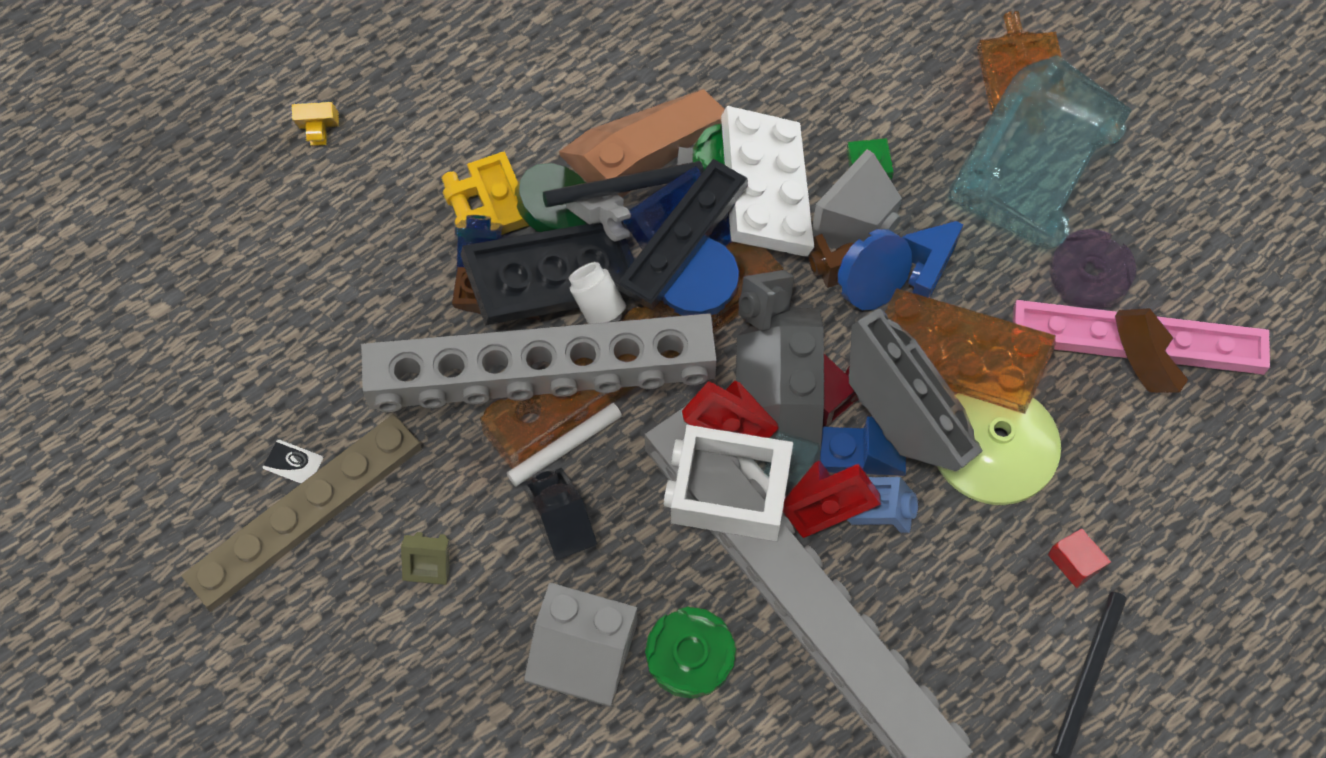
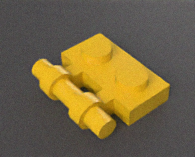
M505 151L467 163L469 178L459 181L456 172H447L442 176V182L445 187L443 195L447 204L453 206L457 216L455 225L459 234L465 236L468 245L483 241L479 229L487 224H490L495 237L528 226V223L521 217L516 206L518 200L516 198L517 195H515V188L518 181ZM478 195L482 207L471 210L467 200L469 197Z

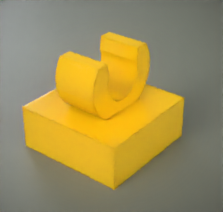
M332 102L292 104V120L299 129L306 128L307 142H310L311 146L327 145L326 127L339 126L338 110Z

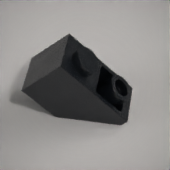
M562 468L539 471L531 477V480L521 483L545 542L556 561L598 545L583 499Z

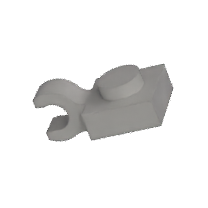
M613 194L566 204V208L588 224L602 223L607 236L611 240L618 241L630 237V232L622 226L621 221L631 218V213L623 206L624 199L619 195Z

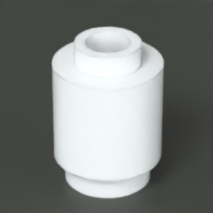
M593 262L578 268L570 275L569 281L572 284L570 291L588 324L618 322L622 318L621 313L624 311L626 304L607 269H602L598 262Z

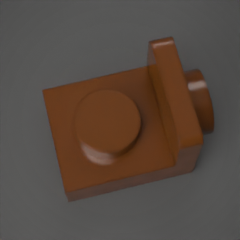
M823 234L816 235L813 239L814 248L808 255L812 272L815 276H822L827 288L838 285V272L842 259L854 243L844 244L836 251L831 252Z

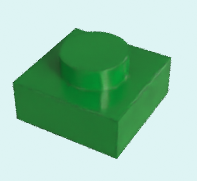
M887 138L848 142L846 150L849 167L868 149L874 153L886 174L892 180L894 172Z

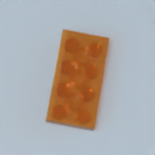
M896 288L885 311L888 319L898 323L917 341L953 392L1026 414L1056 345V335Z

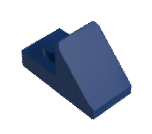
M954 221L902 237L908 242L912 251V263L916 264L908 282L909 285L914 286L910 299L911 302L924 308L926 307L958 243L963 228L962 223Z
M867 416L864 428L822 427L820 461L829 473H838L859 464L866 474L906 475V456L900 455L893 444L886 439L881 427L873 417Z

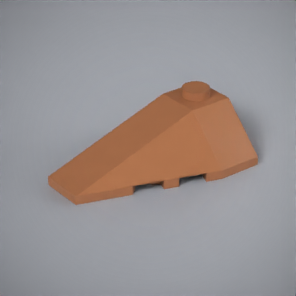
M702 89L589 129L560 150L559 155L587 183L659 169L678 156L679 147L689 148L697 142L705 129L715 124H721V115L725 109ZM631 191L618 193L617 195L623 198Z

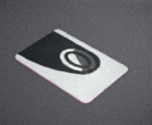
M277 440L263 465V469L298 483H303L317 472L323 457L282 440Z

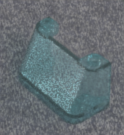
M1058 55L1029 64L1022 68L1008 85L949 190L948 198L961 208L1041 248H1056L1065 240L1070 230L1068 226L1069 217L1061 210L1095 149L1103 147L1108 143L1114 144L1123 136L1127 128L1125 122L1132 110Z

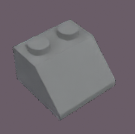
M549 582L535 624L524 682L612 707L638 623L637 607Z

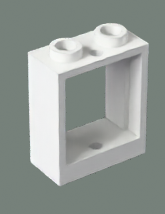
M687 425L684 440L676 439L671 465L679 467L676 481L668 480L665 491L664 507L671 508V523L777 541L793 442ZM695 450L772 462L764 512L686 499Z

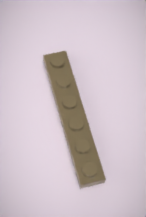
M393 413L181 575L206 608L212 612L422 449L420 442Z

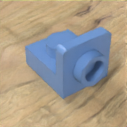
M869 477L880 493L881 505L847 519L851 525L893 524L900 533H910L911 520L916 518L918 512L916 494L901 477Z

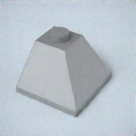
M868 149L816 203L812 226L813 239L814 236L823 234L829 248H837L852 242L855 243L859 239L864 241L871 236L868 233L876 229H889L893 232L901 220L898 212L902 197L874 153Z

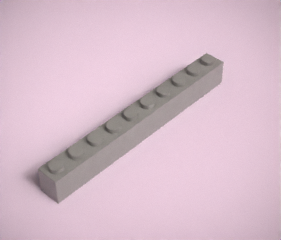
M685 407L645 433V451L665 476L672 481H676L679 468L678 466L671 465L675 440H684L686 426L690 425L684 422L682 410ZM695 450L686 499L764 512L766 493L755 479L748 480L740 471V463L736 456ZM783 513L777 541L710 530L893 758L970 757L973 751L968 747L970 740L964 730L955 722L949 724L938 710L940 705L935 695L926 686L921 685L919 687L908 674L910 669L905 659L896 650L892 649L889 651L878 638L880 631L873 620L866 614L859 615L849 603L851 596L847 589L837 579L830 580L821 569L823 563L818 554L809 545L802 546L793 535L795 530L792 523Z

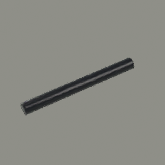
M695 161L543 191V201L545 207L548 208L699 178L704 171L701 161Z
M1109 593L1051 753L1053 758L1071 757L1127 597L1121 593Z

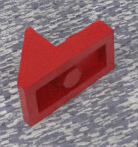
M736 380L726 390L708 381L682 410L684 422L692 426L770 438L778 429L777 422L744 386Z
M817 461L784 499L782 511L802 538H805L881 505L880 493L859 464L830 475L821 461Z

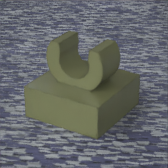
M417 532L414 536L404 535L401 545L402 581L447 585L450 564L449 539H447L446 535L440 534L438 538L423 537L422 532Z

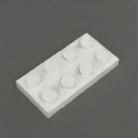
M727 106L721 115L725 165L748 178L747 188L729 210L731 241L807 257L814 248L800 123Z

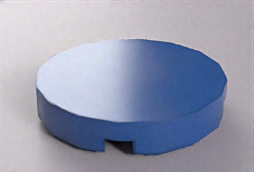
M876 229L869 232L868 234L871 236L864 241L857 240L842 259L838 272V284L842 286L841 294L845 300L861 310H873L887 304L899 293L908 278L912 266V251L905 239L889 229Z
M708 238L661 299L665 305L667 303L669 307L674 309V312L682 316L717 314L725 308V305L731 298L733 299L737 292L739 269L735 257L723 244Z

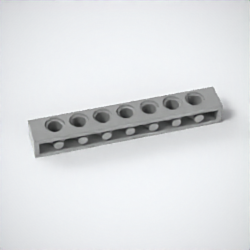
M711 313L361 344L363 394L369 410L376 409L381 412H394L404 406L416 405L424 408H438L445 405V403L461 401L468 404H483L489 401V399L506 397L511 400L521 401L540 394L566 397L575 394L577 391L585 390L610 393L619 390L621 387L630 386L655 389L661 387L664 383L683 382L686 385H699L707 380L715 379L716 353ZM666 350H674L680 355L675 358H666L661 353ZM623 354H632L637 357L631 362H622L617 359ZM583 357L593 360L591 364L586 366H579L574 363L577 359ZM539 361H545L550 364L542 370L531 368V365ZM495 365L506 367L501 373L492 374L487 372L489 368ZM451 369L462 370V373L456 377L448 378L443 376ZM407 373L419 374L412 381L405 382L400 380Z

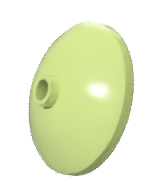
M1000 384L977 385L957 393L955 396L966 410L974 430V438L979 442L982 452L958 471L937 466L943 477L963 495L986 504L1008 505L1019 503L1039 493L1052 479L1061 456L1060 435L1053 418L1045 407L1029 394L1014 387ZM1003 428L1007 431L1008 436L1001 437L995 433L994 429Z

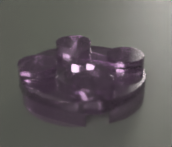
M1084 229L1067 236L1065 241L1056 249L1050 263L1051 280L1060 293L1061 299L1070 306L1078 305L1089 309H1104L1120 303L1136 275V263L1130 249L1124 243L1121 247L1117 242L1111 240V234L1102 230ZM1087 262H1092L1095 268L1102 269L1103 272L1099 273L1098 276H1092L1086 273L1084 269Z

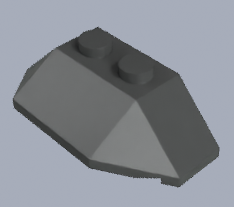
M789 308V312L779 313L771 317L769 330L760 331L752 325L737 335L736 381L741 383L777 422L778 429L770 438L793 442L790 464H814L820 461L824 410L823 322L820 309Z
M880 308L852 325L849 384L856 392L861 404L868 409L881 427L886 439L893 444L898 453L902 456L953 471L960 470L979 455L982 449L979 442L974 438V430L965 408L917 341L898 323L888 319L887 314Z

